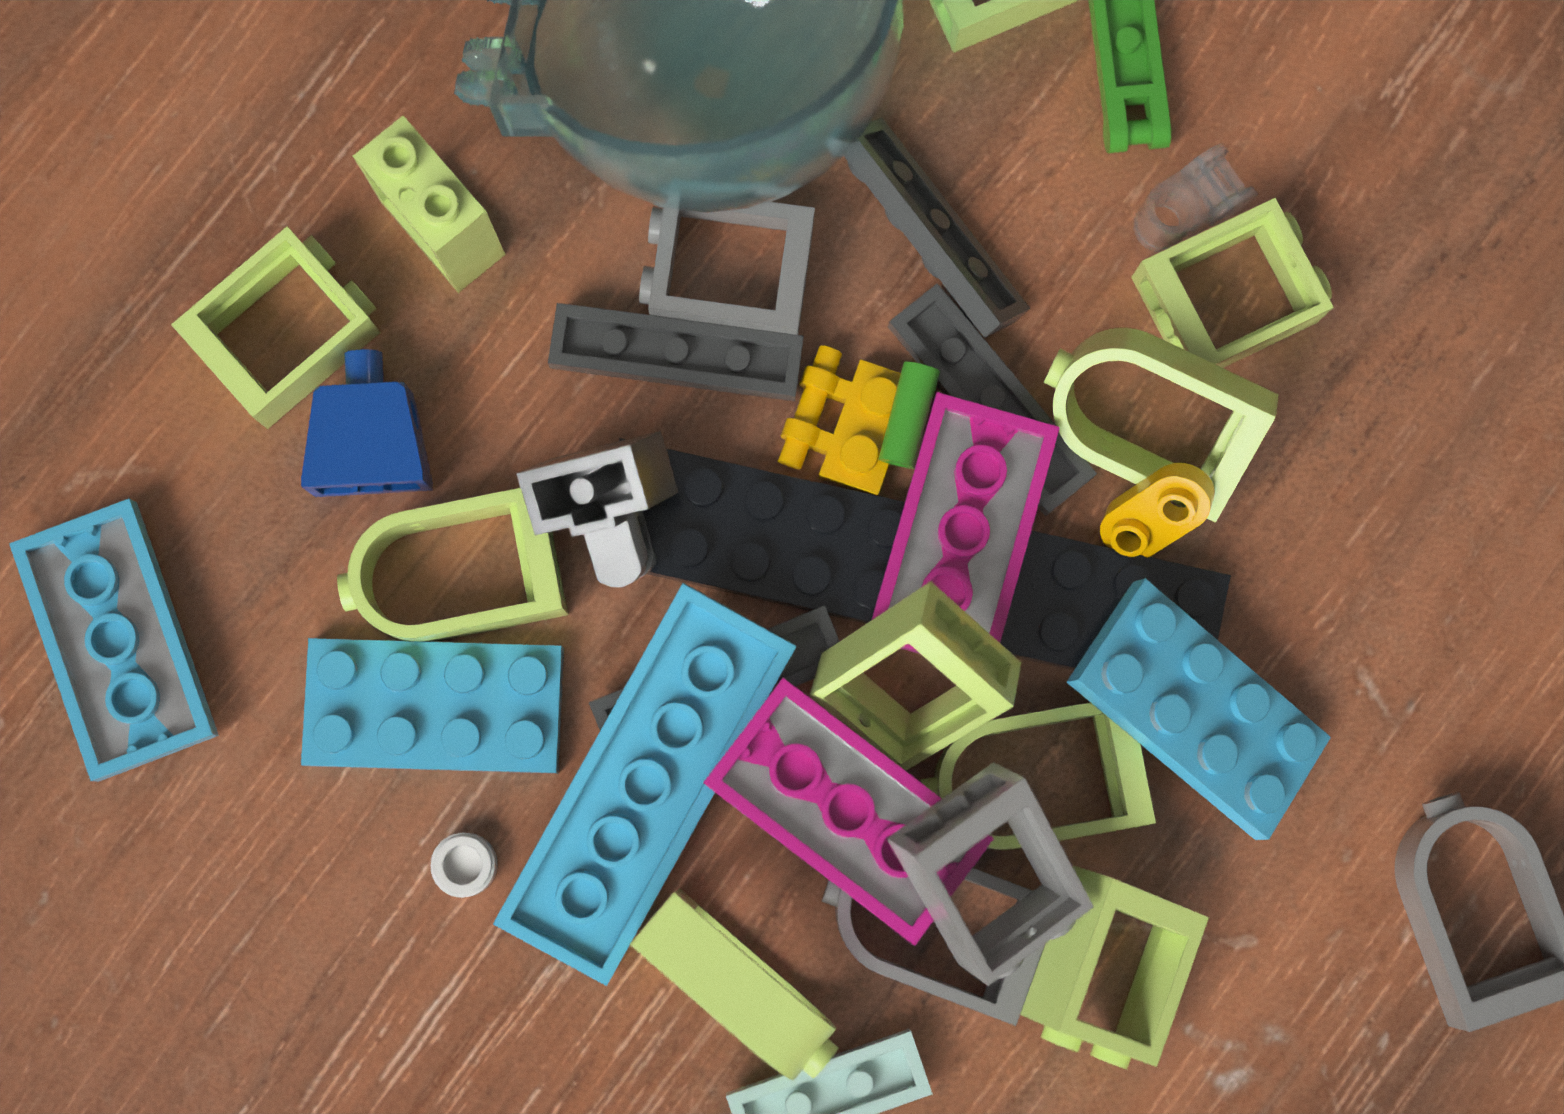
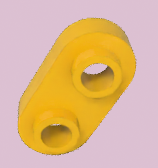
M1172 463L1163 466L1115 498L1108 505L1100 526V535L1106 547L1112 548L1119 554L1128 557L1143 555L1148 558L1201 525L1207 519L1215 495L1212 480L1203 470L1191 464ZM1171 500L1181 501L1186 507H1177L1171 503ZM1126 531L1134 532V533H1136L1137 535L1130 534V533H1128V532H1126Z

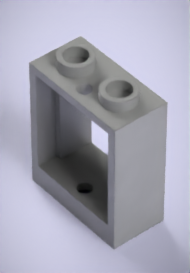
M666 188L663 208L653 206L651 212L648 243L658 246L655 266H644L639 303L649 304V314L653 316L798 335L814 227L815 208ZM681 217L786 231L775 310L669 296Z
M994 762L887 838L958 964L988 986L995 980L1007 977L1017 971L1026 957L1049 940L1059 938L1068 933L1075 925L1076 920L1094 907L1025 778ZM1007 821L1042 885L972 936L936 872Z

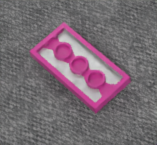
M939 392L936 393L871 620L931 581L999 643L1001 642L1060 427ZM909 643L901 647V649L919 653Z
M783 678L703 783L915 946L931 925L933 919L887 838L942 798ZM989 834L936 872L950 897L994 838Z

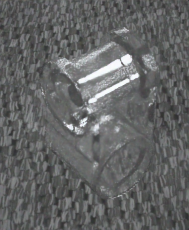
M1223 143L1205 151L1182 170L1159 183L1150 191L1134 218V232L1138 241L1146 248L1155 252H1162L1197 235L1210 226L1220 224L1257 197L1258 193L1253 186L1245 187L1225 158L1228 154V149ZM1166 207L1171 209L1179 219V226H1169L1162 223L1155 213V208Z

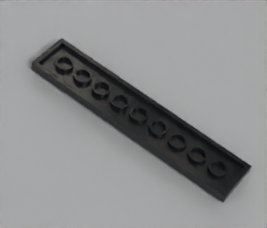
M666 448L679 493L649 509L643 510L657 560L656 565L648 573L649 575L808 611L824 605L830 616L865 624L871 621L905 502ZM1031 530L1000 644L1016 658L1074 671L1134 581L1145 578L1218 640L1231 575L1157 558H1147L1143 555L1128 557L1119 554L1112 548Z

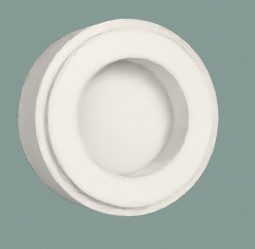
M473 833L453 834L442 840L435 848L431 858V874L437 886L445 893L454 897L474 896L487 889L494 880L498 865L497 856L491 844L483 837Z

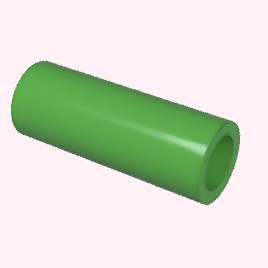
M905 361L903 363L878 460L903 468L915 469L940 370L915 362Z

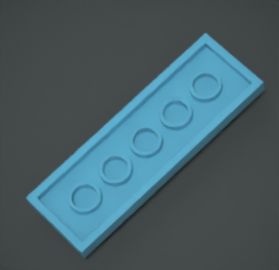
M682 583L495 918L493 925L607 986L715 793L703 782L767 700L793 654L796 645L691 586Z

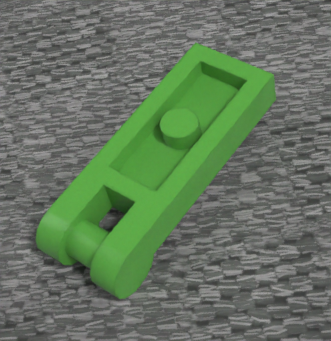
M1088 0L1104 120L1103 139L1107 154L1126 152L1129 145L1147 144L1150 150L1169 148L1171 143V123L1155 1ZM1144 104L1146 118L1127 121L1125 106Z

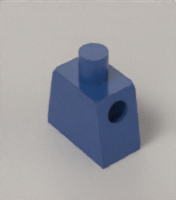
M359 349L346 352V384L319 386L313 392L301 475V487L314 497L433 491L431 471L412 391L404 382H384L383 353L381 351Z

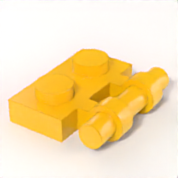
M820 345L813 365L806 366L799 385L804 390L793 418L786 419L780 436L785 442L778 462L787 467L801 470L808 449L826 455L818 479L849 490L878 496L889 466L888 463L882 462L878 458L901 373L860 359L853 381L850 382L835 375L842 353L834 348ZM827 398L844 404L834 434L817 427Z

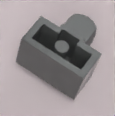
M661 431L551 458L517 473L534 534L540 535L565 528L570 529L572 537L583 534L595 575L600 583L610 587H625L648 574L656 565V554L643 510L649 509L679 493Z

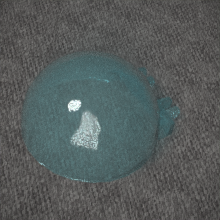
M487 0V2L491 1L494 4L499 3L502 5V3H507L511 5L504 36L484 37V39L476 37V39L470 38V41H465L461 62H464L470 69L469 71L463 70L461 74L458 73L454 95H457L463 103L489 106L502 137L553 136L567 154L610 187L632 197L663 208L704 213L749 209L786 197L819 178L858 142L884 101L892 80L903 38V0Z

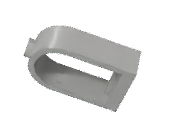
M1460 792L1444 795L1422 803L1426 815L1408 829L1397 849L1395 879L1448 1026L1472 1032L1563 1000L1564 915L1540 851L1532 836L1518 821L1503 812L1486 807H1465ZM1464 821L1485 829L1501 846L1544 960L1466 986L1427 878V862L1434 843L1448 828Z
M974 868L970 870L964 879L1017 900L1016 903L1033 892ZM828 880L821 902L835 907L836 922L841 938L853 956L865 967L880 975L1009 1024L1017 1025L1044 945L1026 957L1017 971L1007 977L995 980L989 986L987 985L982 997L882 959L865 949L857 939L852 927L850 915L852 897Z

